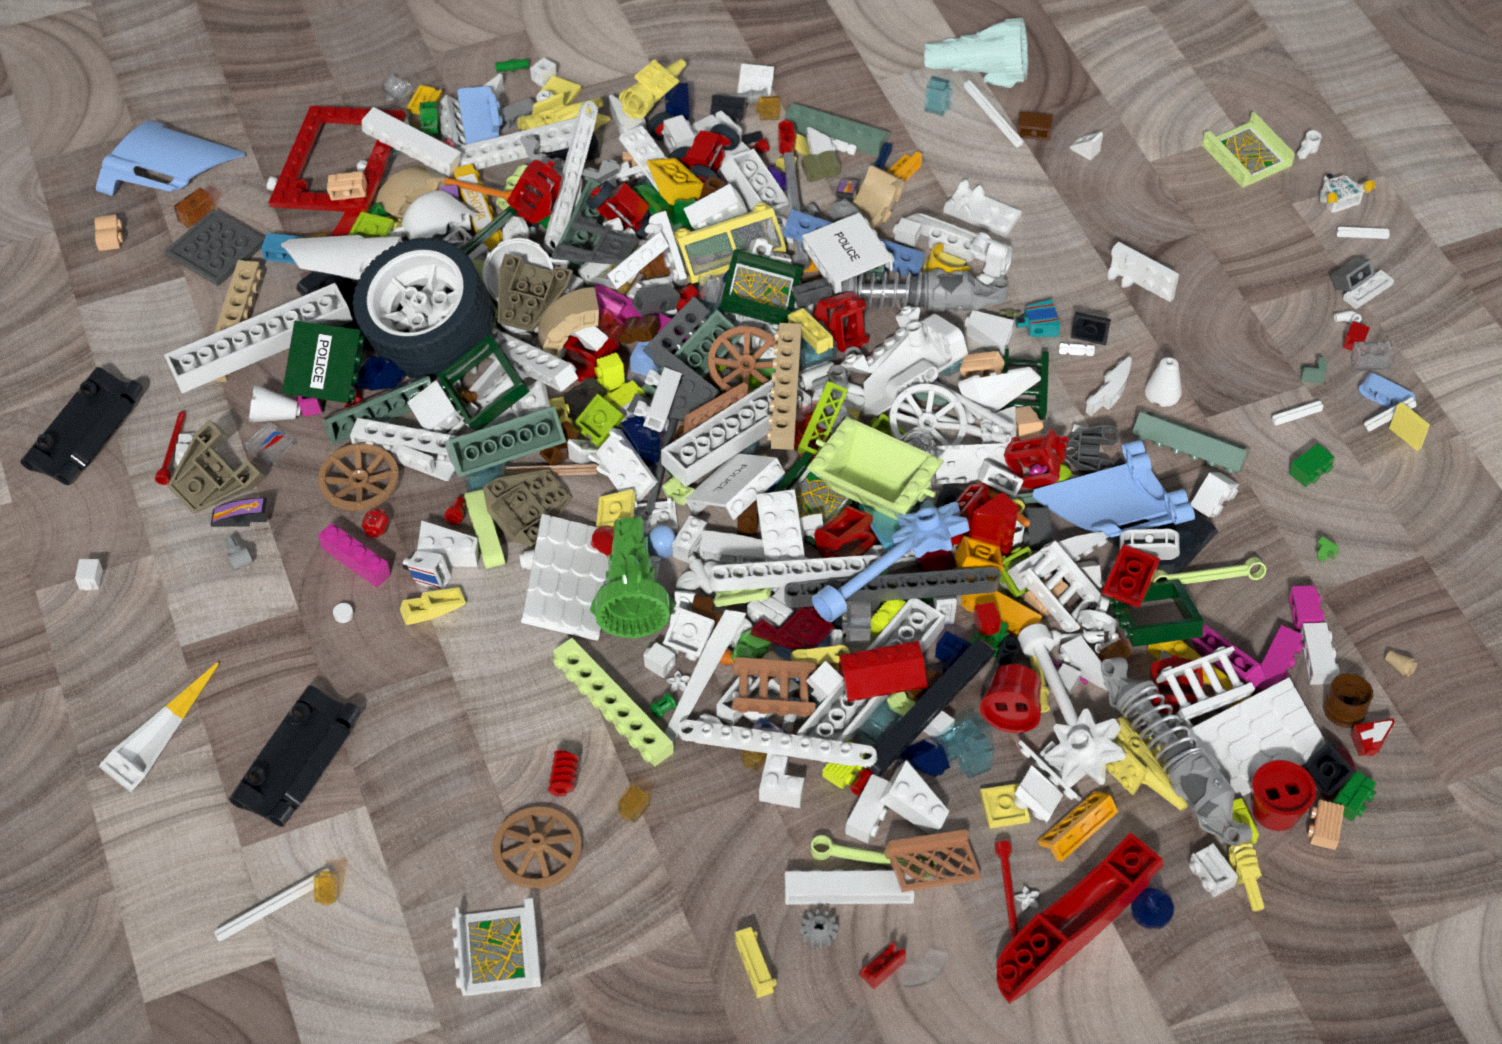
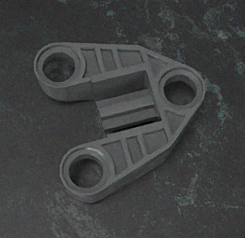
M1099 425L1080 430L1069 442L1065 443L1067 448L1074 447L1077 450L1072 455L1067 454L1065 459L1076 469L1086 474L1102 471L1105 467L1111 468L1114 465L1111 461L1099 458L1100 445H1115L1119 440L1117 428L1112 425ZM1108 432H1113L1116 438L1109 440L1105 435Z

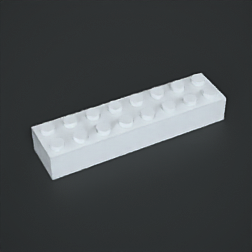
M772 380L663 448L661 450V464L686 487L767 435L768 429H772V426H769V415H773V412H770V400H774V397H771V386H775V383H772ZM797 395L796 415L801 413V397Z

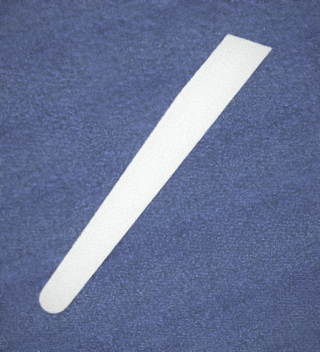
M725 610L703 650L664 733L672 742L678 736V725L682 721L687 720L746 613Z

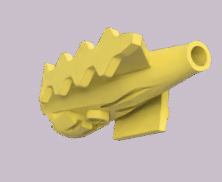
M654 59L638 72L634 78L639 82L624 89L619 95V102H622L623 106L621 108L624 113L632 119H643L646 117L654 104L660 101L666 93H669L679 83L676 77L686 67L685 61L678 59L664 68Z
M563 93L552 95L546 100L536 102L533 105L531 115L518 118V129L522 128V131L574 119L578 117L580 106L587 101L594 102L599 109L603 107V101L598 97L571 105H563ZM586 107L588 113L591 114V109L589 107ZM597 114L593 131H597L600 126L609 122L610 117Z
M1120 717L1116 719L1121 729L1113 743L1123 749L1126 753V758L1105 764L1108 772L1132 795L1136 794L1141 783L1146 784L1174 805L1180 812L1185 810L1188 804L1183 797H1178L1171 788L1172 782L1168 778L1169 771H1163L1164 761L1155 760L1156 754L1164 747L1161 745L1153 750H1147V745L1153 738L1150 736L1146 739H1139V735L1135 729L1131 728V724L1126 718Z

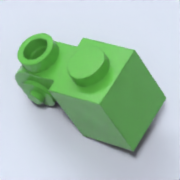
M750 629L740 635L731 660L734 662L735 657L762 659L763 655L769 652L768 649L771 642L752 636Z

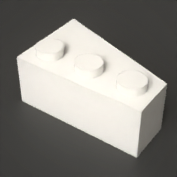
M731 184L684 208L689 222L695 230L748 213L741 195Z
M421 521L417 551L442 554L446 566H478L479 546L476 537Z
M907 760L895 770L879 800L929 835H932L942 827L949 813V810Z

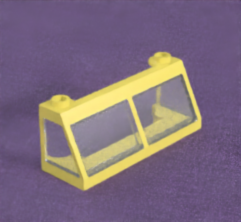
M757 203L752 208L753 212L692 232L686 228H681L674 232V239L687 280L693 284L728 272L734 249L747 252L751 241L757 238L767 240L768 244L773 246L771 252L785 253L786 246L773 208L765 203ZM757 248V253L761 255V250Z

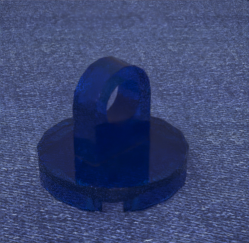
M1146 888L1131 903V914L1133 919L1146 929H1161L1168 925L1173 918L1174 904L1167 893L1162 890Z

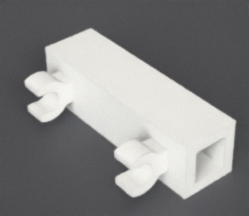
M664 367L662 374L659 375L656 371L649 369L645 383L657 385L650 407L645 402L638 401L633 413L636 416L646 417L643 426L658 432L662 431L682 375L681 373Z

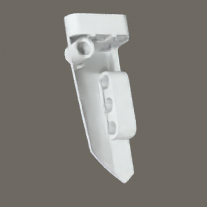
M922 213L913 214L905 218L921 223L920 234L928 237L927 244L929 248L932 249L936 244L942 243L944 245L942 252L966 260V262L973 261L975 258L986 262L983 269L985 275L996 279H1003L1010 267L1012 260L1011 246L992 240L986 233L976 234Z
M360 235L289 239L281 243V246L290 254L300 269L358 280L364 269L370 265L369 263L372 260H375L377 255L382 254L381 252L388 250L389 247L395 246L397 243H402L401 236L364 238Z
M932 314L921 322L908 324L906 327L908 336L864 382V416H878L892 407L895 399L901 392L914 385L933 382L937 378L938 373L967 356L966 343L960 329L937 314Z

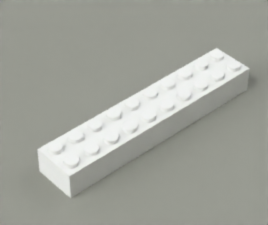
M333 283L164 354L181 393H185L290 348L294 320L336 327L345 325L353 320L344 298L336 284Z
M909 599L867 650L919 641L923 654L944 629L945 615L919 599ZM841 681L796 735L841 742L849 740L851 742L889 695L848 702Z

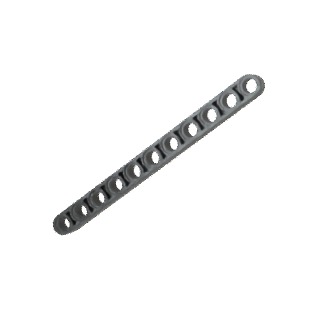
M994 567L881 575L873 578L845 599L846 604L993 593L999 589L1001 574ZM853 578L788 583L784 588L785 604L791 608L814 606L812 596L815 594L810 593H818L827 585L838 590Z

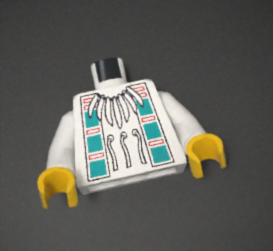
M1329 173L1323 178L1325 182L1320 191V202L1326 203L1331 213L1358 205L1361 202L1363 192L1369 193L1371 189H1376L1374 180H1368L1364 184H1359L1352 181L1346 175L1335 178Z

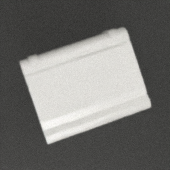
M667 498V501L655 502L652 515L645 514L647 503L637 504V501H635L634 518L640 516L643 519L645 536H648L650 531L657 526H667L674 534H678L675 500L671 501V498Z

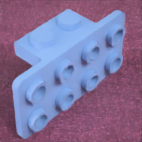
M485 86L458 89L457 94L466 145L499 137L498 132L499 127L502 126L501 115L498 116L499 101L495 99V94H492L491 88Z

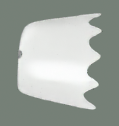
M435 190L425 193L414 200L406 210L401 224L409 241L414 238L425 237L427 239V237L432 238L434 234H446L447 224L451 221L461 223V215L463 213L475 217L476 215L449 193L443 190Z

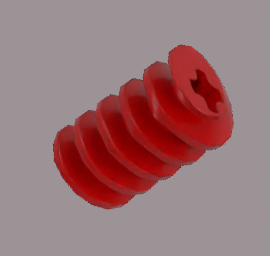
M565 750L554 751L552 771L550 773L551 778L548 786L550 794L562 797L574 791V784L576 782L574 777L577 775L575 770L578 768L577 763L579 761L577 755Z

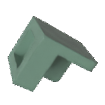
M1319 357L1316 367L1301 366V382L1323 384L1326 375V358Z

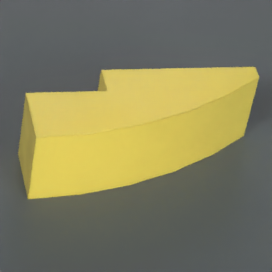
M459 587L423 592L421 598L402 600L400 612L405 624L410 625L447 614L465 605L466 602Z

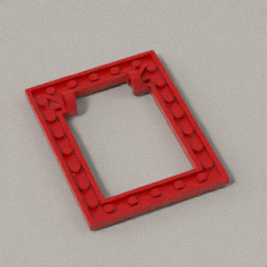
M310 105L269 199V206L273 208L368 213L394 147L382 143L378 139L376 140L363 172L367 181L366 197L331 200L329 193L309 192L307 181L299 180V177L322 123L362 125V119L371 109ZM378 109L402 122L405 120L406 113L403 110Z

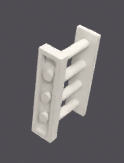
M1052 541L1042 547L1041 551L1045 554V557L1033 570L1028 568L1020 571L1017 575L1021 578L1023 584L1029 587L1059 622L1060 627L1067 633H1071L1080 628L1075 621L1079 613L1088 606L1090 608L1096 607L1102 595L1056 541ZM1052 562L1058 571L1044 585L1037 576ZM1064 576L1070 583V587L1057 600L1050 591ZM1077 592L1083 601L1069 614L1063 605Z
M1233 646L1226 649L1225 647H1220L1213 654L1176 668L1170 666L1161 671V675L1156 680L1158 683L1168 681L1181 706L1179 708L1180 711L1175 715L1180 717V723L1246 698L1255 690L1252 682L1245 685L1241 683L1228 659V656L1235 650ZM1221 661L1233 685L1232 690H1223L1210 665L1211 663ZM1203 667L1216 692L1214 697L1209 698L1205 696L1193 670ZM1185 673L1198 698L1196 704L1191 705V703L1187 702L1175 678L1176 676Z

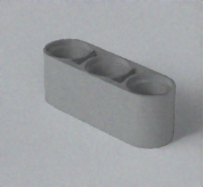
M525 99L499 109L498 116L501 115L502 126L499 127V132H505L518 127V118L531 115L535 102L532 99Z

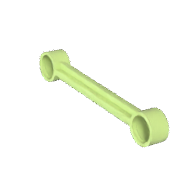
M1253 557L1248 559L1243 565L1169 575L1163 570H1157L1152 582H1156L1160 577H1166V581L1179 579L1182 584L1240 576H1249L1253 580H1259L1266 574V566L1259 558ZM1256 564L1261 565L1257 572L1250 573L1252 566Z
M822 835L815 837L811 842V854L817 860H826L830 856L892 866L890 859H886L884 852L833 844L828 837ZM819 843H823L829 849L826 852H818L814 847ZM922 854L915 858L920 862H927L929 858ZM902 857L896 858L899 864L907 867L908 860ZM931 860L932 869L936 870L937 863ZM913 863L908 868L909 870H914L918 875L922 871ZM924 871L921 877L927 879L933 875Z

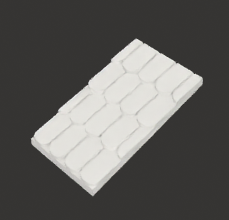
M545 514L541 515L521 623L598 641L601 627L596 623V616L591 614L590 608L598 590L606 584V571H609L607 556L591 546L592 534L598 527L574 521L570 522L569 520L550 517Z
M1290 678L1190 728L1187 736L1195 737L1197 740L1196 747L1203 748L1207 755H1212L1220 765L1219 771L1236 792L1234 800L1252 792L1254 774L1263 764L1274 760H1286L1301 766L1326 744ZM1185 732L1177 735L1179 739L1182 738Z

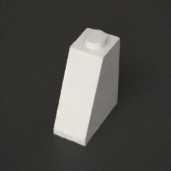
M972 310L970 317H966L964 327H967L966 335L988 350L998 351L1001 356H1004L1005 349H1007L1013 332L1014 320Z

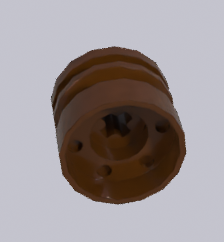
M1345 673L1335 677L1330 684L1324 702L1323 711L1326 717L1333 724L1344 728H1352L1355 725L1362 724L1373 699L1371 684L1357 674Z

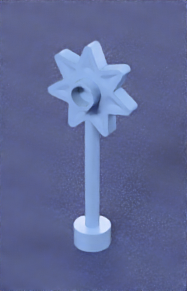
M926 500L922 503L917 513L898 515L897 520L901 529L892 535L895 547L838 590L827 585L812 596V603L819 615L826 621L833 622L847 611L845 599L912 549L916 558L921 557L926 552L940 549L952 550L951 537L970 530L967 518L959 517L961 512L958 502H952L936 508L929 500Z

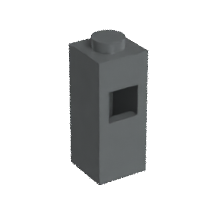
M671 285L637 290L631 305L641 316L676 309L680 295Z

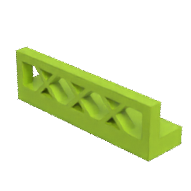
M827 381L797 450L798 453L804 455L805 451H808L816 456L823 447L819 446L817 451L808 447L809 442L816 438L821 440L820 437L824 436L822 441L826 442L848 389ZM833 389L843 393L840 399L832 400L831 392ZM832 405L834 414L826 417L823 410L825 407ZM825 422L827 430L818 434L817 424Z

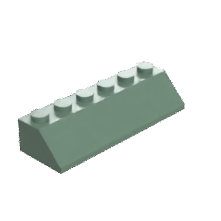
M794 103L791 104L785 116V120L793 123L795 132L807 135V127H811L828 137L834 138V140L838 139L849 143L848 145H856L858 151L877 157L884 143L891 136V132Z
M591 178L588 179L559 243L593 251L601 235L572 228V221L578 212L582 213V217L587 219L591 217L597 220V223L602 226L603 223L608 221L596 209L593 210L586 204L591 191L596 186H599L600 183ZM569 261L567 269L573 270V275L580 278L581 275L578 269L586 262Z
M716 310L681 346L674 356L703 378L709 372L708 355L713 342L725 331L736 327ZM743 335L732 337L728 341L733 346ZM723 344L717 350L715 358L721 359L728 352ZM661 367L657 373L661 375L664 368ZM682 376L680 378L676 392L684 379V377ZM645 384L641 389L652 400L657 385Z
M429 376L412 379L409 382L321 418L324 431L332 445L351 438L350 434L357 418L389 422L412 412L407 402L431 384Z
M555 406L446 440L444 444L456 473L459 477L565 443L566 440Z
M1147 410L1139 412L1132 431L1138 439L1143 441L1147 439L1153 440L1154 445L1163 448L1164 445L1172 447L1171 451L1179 454H1182V452L1188 453V457L1198 461L1200 458L1207 460L1206 464L1214 467L1218 465L1223 466L1225 471L1233 474L1236 471H1241L1251 449Z

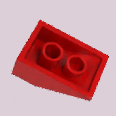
M1122 545L1102 590V594L1139 608L1157 572L1160 558Z

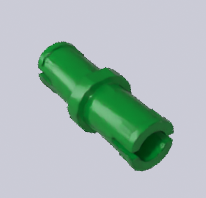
M528 58L495 62L496 73L529 69Z

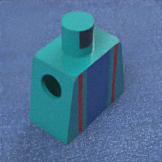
M1052 299L1026 306L1024 317L1015 319L1017 329L1026 327L1030 337H1059L1060 322Z

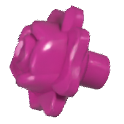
M1036 464L1029 469V476L1045 474L1048 467Z

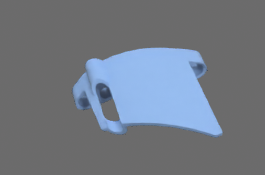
M147 120L131 131L114 151L104 158L96 191L113 196L116 189L120 186V181L172 192L184 188L189 183V179L226 161L245 157V153L167 129L165 124ZM136 166L174 177V180L169 184L160 183L135 175L133 169Z
M1141 439L1122 445L1126 464L1034 489L1032 498L1044 507H1048L1050 511L1063 519L1094 533L1102 531L1108 537L1119 536L1127 530H1141L1169 523L1176 525L1195 519L1192 505L1188 503L1185 490L1180 489L1167 493L1151 471V462L1148 454L1145 453ZM1142 519L1150 521L1122 530L1117 527Z

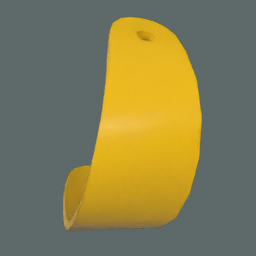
M942 243L932 247L925 266L926 272L934 269H942L946 273L970 271L969 266L955 268L938 261L935 257L944 249Z

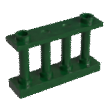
M1005 349L1004 356H1001L1005 363L1003 374L1008 372V365L1036 367V369L1040 370V373L1037 374L1041 377V380L1037 382L1039 387L1029 388L1020 394L1035 396V398H1039V401L1035 403L1010 401L1001 408V411L1013 406L1015 408L1031 406L1035 412H1038V419L1045 420L1048 400L1049 352L1042 351L1041 359L1027 360L1008 358L1009 349Z

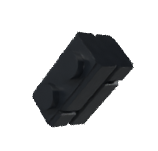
M712 95L710 115L716 117V113L722 111L734 123H740V120H745L747 100L746 98Z

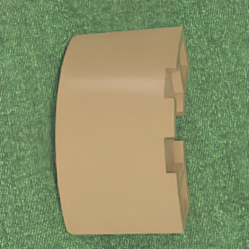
M871 165L852 205L867 217L870 228L874 229L878 234V228L882 223L886 224L893 212L890 210L894 202L899 201L905 182Z
M417 166L404 169L385 182L378 191L373 205L379 203L386 212L403 218L408 207L418 197L431 191L440 190L441 186H450L444 182L449 177L428 167Z
M583 288L572 291L560 297L547 309L538 328L539 347L542 351L549 352L555 357H560L561 349L571 333H576L587 327L598 326L599 308L595 288Z

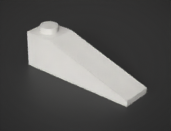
M1031 367L1008 370L1006 374L997 375L995 372L990 373V376L980 378V375L972 376L958 382V386L962 396L995 413L1040 381L1041 377ZM967 407V409L970 412H972V414L976 416L978 419L982 418L979 413Z

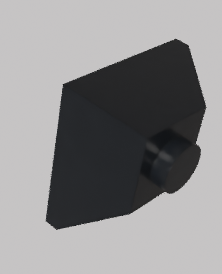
M1076 311L1071 338L1106 346L1111 319Z
M1328 741L1302 766L1311 775L1316 788L1327 800L1357 772L1352 756L1337 741Z

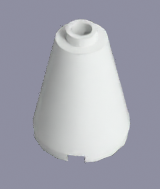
M1163 358L1146 383L1145 395L1151 403L1156 402L1159 406L1167 407L1176 404L1180 399L1182 388L1179 364L1174 358Z
M254 385L249 422L296 419V416H300L301 409L297 400Z

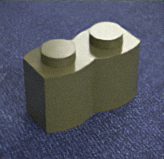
M829 150L818 155H808L802 158V169L807 180L813 182L819 181L824 177L830 178L839 175L840 163L835 152Z

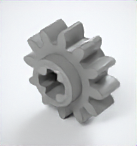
M816 910L815 916L808 913V920L802 919V927H800V934L804 935L803 942L810 940L811 948L815 946V943L818 944L820 949H822L823 943L831 946V939H837L838 925L835 924V917L828 918L827 911L820 915V911Z

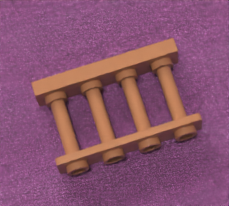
M735 657L732 674L739 675V698L733 699L732 710L740 713L750 711L758 712L759 714L778 713L783 716L789 714L801 717L811 716L815 710V703L808 702V683L806 680L816 671V663ZM748 675L760 677L759 699L747 698ZM769 676L780 678V700H768ZM788 678L800 679V702L788 701Z

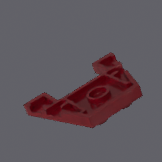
M814 606L801 607L780 629H776L761 619L751 629L750 634L792 650L817 648L833 631L834 626L831 622L823 619Z

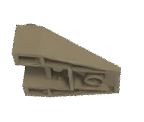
M210 420L194 434L167 486L192 513H197L252 490L266 477L252 461L246 460L236 471L227 463L215 448L228 435L215 422Z

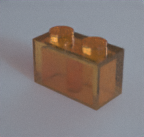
M201 187L173 206L177 220L188 229L198 223L211 210H215L212 196Z

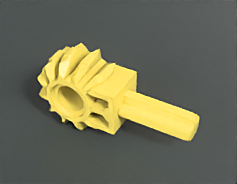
M1248 842L1234 846L1231 845L1228 857L1231 868L1238 876L1237 885L1244 883L1251 909L1253 911H1260L1264 909V904L1256 881L1262 876L1258 866L1256 850Z

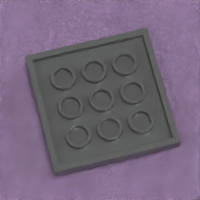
M213 209L167 248L165 254L167 257L218 286L235 271L238 260L247 261L262 247L264 238Z

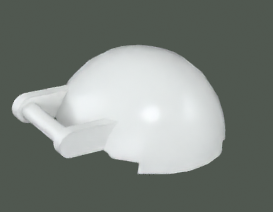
M508 239L499 243L491 253H488L483 266V279L488 292L498 302L499 268L505 253L521 257L524 264L554 271L553 265H560L561 268L567 269L569 261L549 258L548 254L539 244L529 239ZM568 287L561 296L570 293Z

